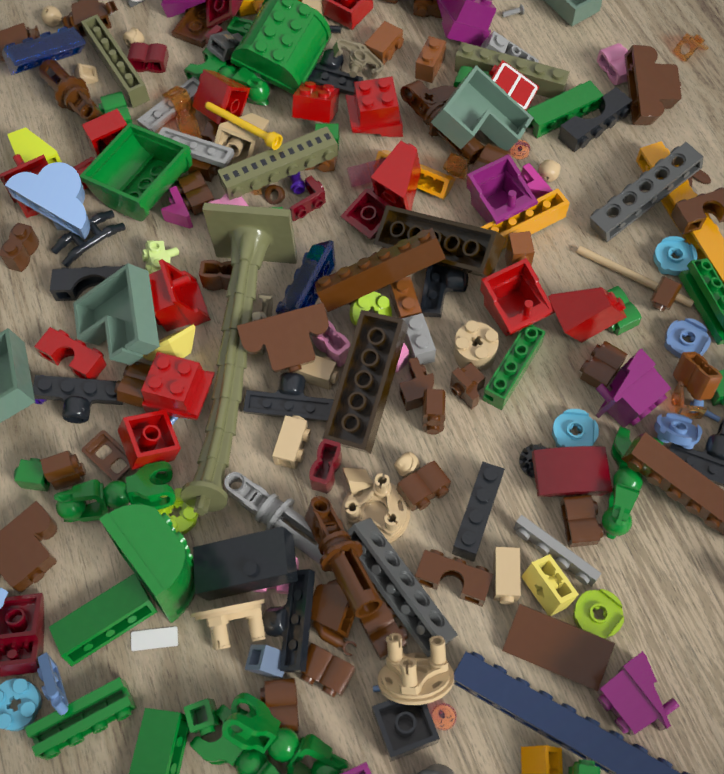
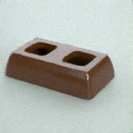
M105 430L100 431L82 448V452L113 481H119L131 469L124 448ZM108 445L112 452L105 459H100L96 452L102 446ZM118 459H122L127 463V466L117 474L111 469V465Z

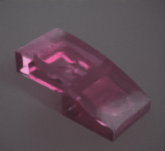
M386 158L348 167L347 172L351 188L371 183V176Z

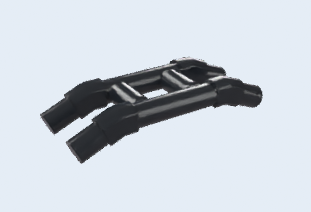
M112 210L100 212L89 219L90 230L95 236L84 242L80 236L70 231L57 240L51 251L57 255L73 240L77 246L62 261V264L68 268L74 260L76 261L83 255L82 253L105 238L124 231L126 228L124 223L109 225L101 231L97 225L114 218V212Z

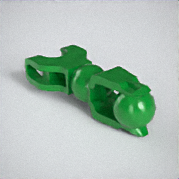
M207 48L202 51L205 63L200 65L189 64L184 69L188 80L194 77L198 81L203 70H213L251 88L246 102L262 106L269 104L270 88L264 80L245 67H241L238 70L234 66H227L225 61L220 60Z
M621 426L616 433L611 448V455L618 465V469L613 476L614 488L609 496L607 510L602 515V526L606 531L607 537L610 539L622 536L630 531L632 527V516L630 513L643 485L642 474L630 469L627 463L622 460L632 442L630 441V430ZM653 437L655 440H657L658 442H660V443L663 445V442H661V441L658 440L657 438Z
M165 461L150 463L141 467L134 475L127 476L126 483L114 480L104 487L103 483L93 479L75 485L69 490L58 492L54 495V499L57 500V514L64 519V522H88L99 520L100 517L109 512V508L117 509L129 503L131 505H148L157 510L170 507L176 500L175 491L166 484L172 479V466ZM87 500H96L95 502L86 505Z
M240 693L234 698L231 705V715L224 721L222 734L237 747L244 750L255 749L263 754L268 750L269 755L274 760L287 762V774L344 773L343 769L349 767L347 760L334 754L333 749L314 734L302 736L299 740L298 735L292 729L286 727L279 728L281 721L271 714L269 708L261 700L248 693ZM239 704H247L250 712L240 708ZM231 725H237V726H239L242 730H241V731H234V730L231 729L230 726H231ZM305 755L317 759L311 769L300 761Z
M221 704L216 711V715L223 724L225 719L231 715V710L224 704ZM231 725V726H230L231 729L234 730V731H241V730H242V729H241L239 726H237V725ZM223 734L215 742H207L199 736H195L190 742V746L204 760L212 765L230 764L236 768L237 774H282L268 761L265 753L263 754L255 749H241L228 741Z

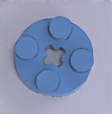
M685 318L684 321L676 320L669 326L665 334L664 346L678 358L681 357L683 352H697L703 356L710 346L711 339L707 334V328L701 322ZM690 336L691 343L684 341L682 337Z
M667 413L666 417H662V414L658 415L654 425V429L658 433V440L664 443L678 444L685 449H693L694 445L699 442L702 428L699 425L695 427L691 424L692 419L677 413Z

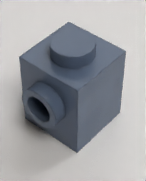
M251 645L245 670L269 678H283L284 672L280 671L282 650L268 645Z

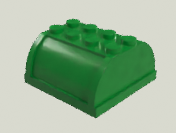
M264 0L262 7L240 44L233 51L231 63L240 68L245 67L256 76L294 94L302 83L307 82L329 43L332 35L329 24L319 11L298 0Z
M129 122L79 177L106 206L141 222L146 219L152 207L181 174L187 172L192 166L191 150L188 145Z
M143 504L126 505L106 513L99 518L106 532L169 622L173 623L188 609L195 596L194 561L186 539L180 531L176 532L172 526V521L165 512L160 514L152 506Z

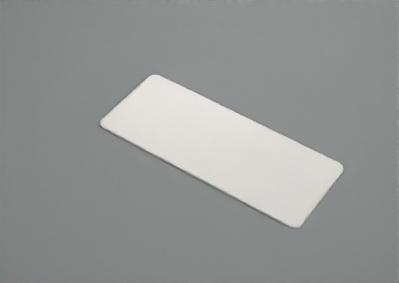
M176 626L131 632L132 651L178 645V628Z

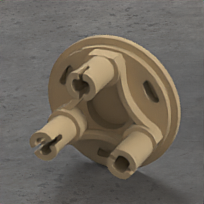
M379 473L376 475L375 480H371L373 483L372 487L355 493L348 492L342 504L341 517L346 531L353 524L371 518L391 544L406 531L410 521V508L397 492V486L390 483L389 476L386 474L383 476V473Z
M264 599L190 614L191 618L195 617V621L206 619L207 627H210L212 649L214 650L231 647L227 624L229 620L245 617V620H248L251 642L266 639L261 612V603H265Z
M392 633L386 637L388 656L386 657V665L383 666L378 675V686L385 697L400 704L422 705L442 698L451 690L454 684V672L446 659L445 639L442 636H433L429 639L430 657H427L425 653L404 654L402 636L398 633Z

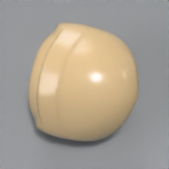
M46 6L42 10L41 17L47 26L55 27L60 24L61 17L63 16L56 7Z
M132 27L123 34V40L128 47H130L131 43H144L145 38L137 28Z
M545 160L539 165L538 173L545 182H552L558 178L561 166L554 160Z
M406 452L395 461L394 467L399 475L407 477L420 469V462L412 452Z

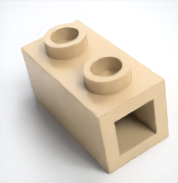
M316 355L313 363L302 365L301 370L293 372L303 375L306 383L330 390L332 383L336 384L339 377L337 363L329 357H319Z
M285 415L272 455L274 464L296 469L298 462L301 463L303 461L305 452L303 446L305 442L308 443L311 435V429L308 428L307 420L296 415L292 417Z
M495 547L493 553V600L500 601V604L511 605L514 604V601L518 602L521 596L520 548Z

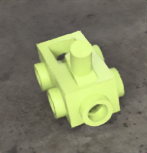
M147 241L145 244L146 249L142 250V260L146 262L145 270H148L149 274L161 269L159 260L163 259L170 264V258L179 255L177 247L165 250L164 241Z

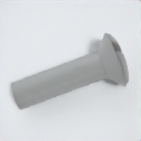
M520 4L518 8L502 12L503 17L518 13L524 15V7Z

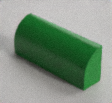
M134 573L49 626V630L60 655L72 667L158 611L144 586Z
M145 708L129 774L180 773L189 734L185 714Z

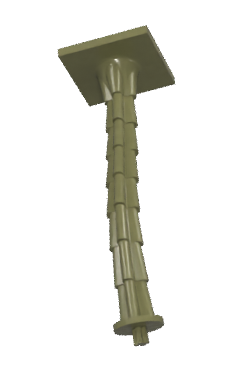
M204 203L203 213L216 257L230 258L233 269L226 294L228 301L221 328L223 336L216 364L218 371L211 397L213 403L205 428V433L207 434L197 461L198 468L194 479L186 483L181 491L182 500L188 506L194 508V513H199L200 516H204L208 512L222 510L227 505L228 495L222 488L225 470L229 467L233 436H236L239 403L242 402L244 369L247 368V352L242 346L237 325L252 322L253 301L256 300L257 274L263 261L297 264V250L290 209Z

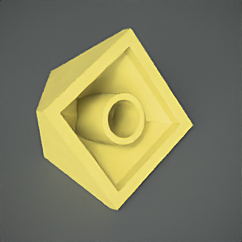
M194 324L159 340L160 347L147 355L143 354V358L153 362L157 352L180 358L188 356L192 352L196 329Z

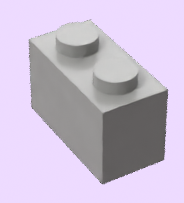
M423 313L403 318L408 325L405 342L411 358L417 357L419 363L424 365L435 362L436 349Z

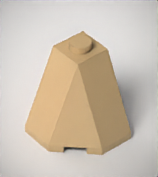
M253 113L239 117L264 131L267 130L269 120ZM230 121L219 124L215 138L216 144L234 149V156L229 165L256 155L263 141L260 137Z

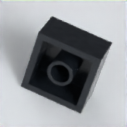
M387 700L372 706V713L390 762L439 742L440 737L427 704L405 705Z

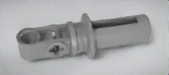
M232 472L226 476L224 484L228 495L240 503L247 511L256 515L255 520L267 526L265 530L285 527L294 536V546L320 564V559L323 555L318 550V543L314 545L283 522L284 520L288 521L315 541L305 518L293 510L295 501L292 498L282 502L278 495L275 493L272 495L268 494L262 487L253 483L239 472ZM234 482L242 483L239 489L230 488Z

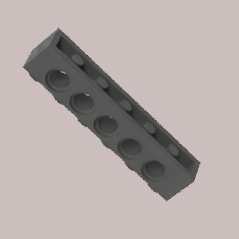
M687 142L675 147L670 155L660 159L649 171L643 172L638 180L633 184H628L619 195L610 198L601 209H596L590 216L591 228L604 241H610L703 167L704 156Z
M368 518L353 524L347 532L351 537V541H359L363 546V553L359 559L371 581L426 656L430 657L429 639L431 637L442 636L445 639L446 646L458 634L373 520Z

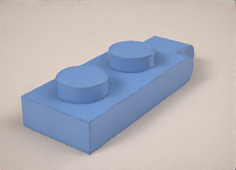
M46 652L37 657L40 665L37 672L45 684L42 686V691L47 700L51 701V705L58 714L64 715L68 711V701L58 666Z

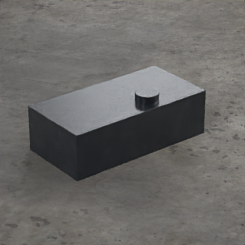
M283 526L193 547L195 594L207 601L298 581L294 536Z

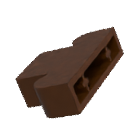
M632 45L624 55L629 97L633 100L631 104L632 125H651L663 114L664 109H671L682 98L678 66L675 64H656L658 54L653 47Z
M319 303L237 325L242 346L247 353L258 354L263 350V347H266L272 371L277 373L289 370V373L301 370L302 365L315 361V353L309 335L313 337L323 336L327 332L329 321L324 303Z
M37 501L0 530V578L2 576L19 593L24 592L33 583L39 582L45 573L57 563L56 558L41 542L42 540L52 538L56 534L57 523Z

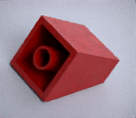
M203 70L199 78L197 92L194 94L192 107L215 123L221 124L228 120L207 110L205 104L211 102L235 116L241 117L251 88L213 70Z
M400 141L371 176L375 194L393 207L410 211L421 174L416 147L410 143L406 144Z
M603 287L557 293L548 296L564 333L581 343L627 317L624 312L626 306L621 298H616L612 291L608 292Z

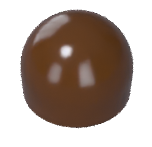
M270 185L266 188L264 196L269 204L276 205L285 199V191L279 185ZM273 191H278V198L273 201L270 195Z

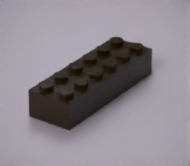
M386 205L374 241L375 246L381 249L390 248L403 239H409L417 235L422 230L433 228L446 259L435 263L436 265L484 278L495 272L506 240L497 231Z
M361 310L322 439L336 441L343 447L371 454L408 330V325L403 319Z

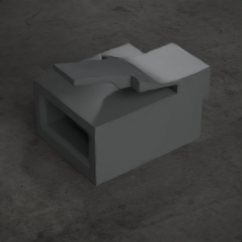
M227 30L210 35L206 48L224 62L231 59L233 51L240 44L243 36L239 33L231 34Z

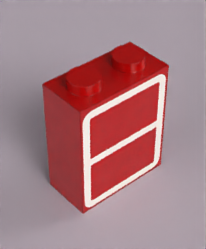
M504 60L498 66L494 65L488 73L497 85L521 107L527 110L539 89L538 85Z

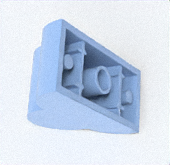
M61 162L51 163L45 166L38 175L31 172H21L13 175L5 184L11 196L81 238L86 239L88 236L90 222L83 206L85 191L79 174L72 166Z

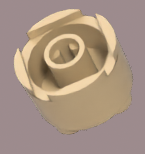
M474 320L468 321L455 335L453 353L457 364L463 368L472 362L478 370L490 368L497 354L499 344L498 333L487 324Z

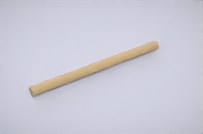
M582 246L577 250V254L654 291L658 285L657 282ZM678 293L675 301L689 308L694 303L691 298Z

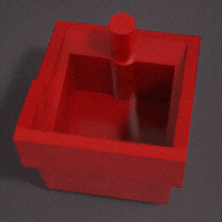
M393 76L354 82V95H345L352 133L403 137V124Z
M16 154L13 156V160L17 167L1 173L0 179L5 186L7 181L15 174L31 172L38 175L48 165L44 154L24 163L20 154ZM9 193L13 202L19 204L26 218L39 214L37 211L13 198Z
M527 258L481 279L480 291L484 295V306L505 336L511 335L555 313Z
M163 259L159 260L161 269L149 274L157 324L159 326L162 325L168 332L189 324L197 326L210 321L211 319L198 280L185 270L181 272Z
M157 352L141 389L144 398L142 407L145 413L166 409L168 416L198 420L215 372L203 370L199 362Z

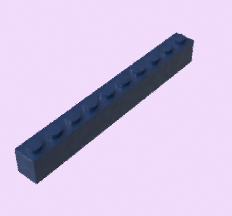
M472 651L471 654L465 652L454 673V685L580 758L595 761V766L600 767L601 770L608 774H690L685 771L680 773L672 768L673 764L663 758L658 757L655 759L648 755V750L634 743L633 746L623 741L624 737L613 730L607 732L600 728V723L588 716L584 719L577 715V710L565 703L560 705L552 700L553 696L543 690H539V692L529 687L530 683L520 677H516V679L507 675L506 669L497 664L489 665L484 662L485 658Z

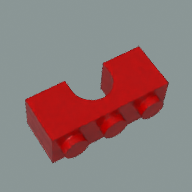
M49 327L34 346L41 357L57 366L64 358L74 356L68 366L73 374L81 379L96 380L107 365L102 352L96 348L90 349L86 347V344L77 340V338L75 340L71 339L61 329L57 331Z

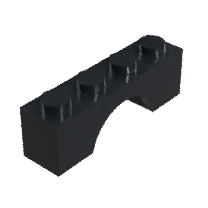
M615 87L602 96L599 107L601 115L591 119L577 116L572 117L561 125L558 139L573 152L584 148L589 141L598 138L603 131L612 128L620 119L626 118L631 112L630 108L633 100Z
M123 266L52 269L50 292L56 301H75L84 290L97 286Z
M482 461L453 546V555L475 561L503 477L504 468Z

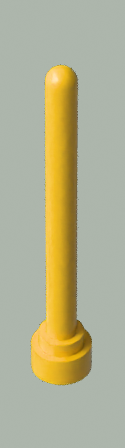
M211 102L205 104L207 110L263 139L269 148L277 150L281 146L283 141L282 135L276 132L267 133Z

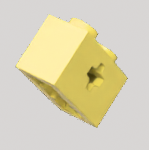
M550 554L532 562L521 576L549 616L568 608L579 595Z

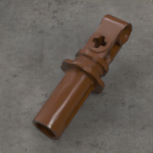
M52 59L46 60L40 65L39 74L55 91L54 98L61 108L76 112L86 122L104 115L96 103L91 100L86 82L82 78L70 76L57 61ZM49 68L55 72V75L52 77L46 73Z
M420 80L403 86L400 90L402 99L423 119L426 125L430 126L429 135L431 137L440 135L468 165L476 162L485 147L475 136L460 149L431 123L445 103L440 101Z
M323 496L313 497L305 514V521L309 525L315 541L318 543V550L323 555L320 559V567L324 572L330 571L334 573L357 618L367 617L375 613L382 606L383 602L359 559L363 553V546L359 541H351L349 533L344 530L341 520L337 517L331 502Z

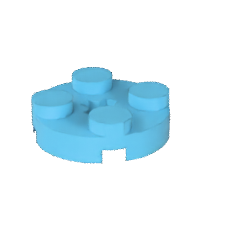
M678 236L664 238L657 245L653 254L654 262L659 272L664 275L678 276L682 271L689 270L687 267L689 262L697 260V250L692 243L689 245L684 242V238ZM672 253H675L676 256L680 257L678 259H675L671 255Z
M568 409L564 411L563 414L555 419L552 427V436L557 448L593 446L599 434L598 424L595 419L593 421L589 417V413L581 409ZM577 427V431H581V434L573 435L569 430Z
M22 678L10 679L0 684V729L20 731L35 721L37 718L35 716L38 710L41 709L42 697L39 689L34 684ZM13 699L21 700L17 711H14L12 708L10 709Z

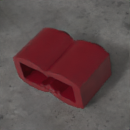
M135 42L130 45L127 59L136 72L150 71L153 73L166 72L169 53L167 46L164 44L153 43L148 45L142 42Z
M323 439L319 444L317 460L312 464L309 473L312 490L328 494L333 488L335 472L339 469L342 462L341 444L339 442Z

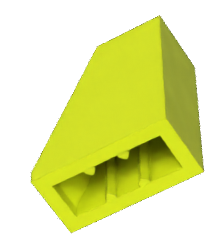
M26 127L7 134L15 155L20 154L24 163L43 154L48 164L62 163L57 150Z

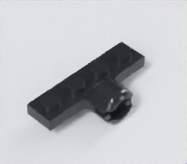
M327 49L307 81L315 82L316 85L320 86L330 84L334 88H339L341 93L354 95V82L363 81V77H351L349 73L342 72L343 55H338L336 58L334 57V50Z
M436 264L427 267L420 306L423 316L441 318L446 293L465 292L468 287V273Z
M286 372L280 375L278 390L274 393L246 390L243 412L246 414L285 418V415L290 417L296 415L305 420L328 422L334 399L305 396L306 380L304 376L298 373Z
M35 375L33 385L35 399L63 401L62 417L67 422L75 424L87 422L90 416L91 405L95 403L123 405V402L117 401V393L114 392L117 381Z
M711 435L703 452L685 449L681 445L674 443L670 444V451L713 483L724 487L723 435Z
M310 569L297 570L298 581L289 583L286 604L284 606L270 607L262 617L264 631L267 635L283 637L280 671L306 672L315 571Z

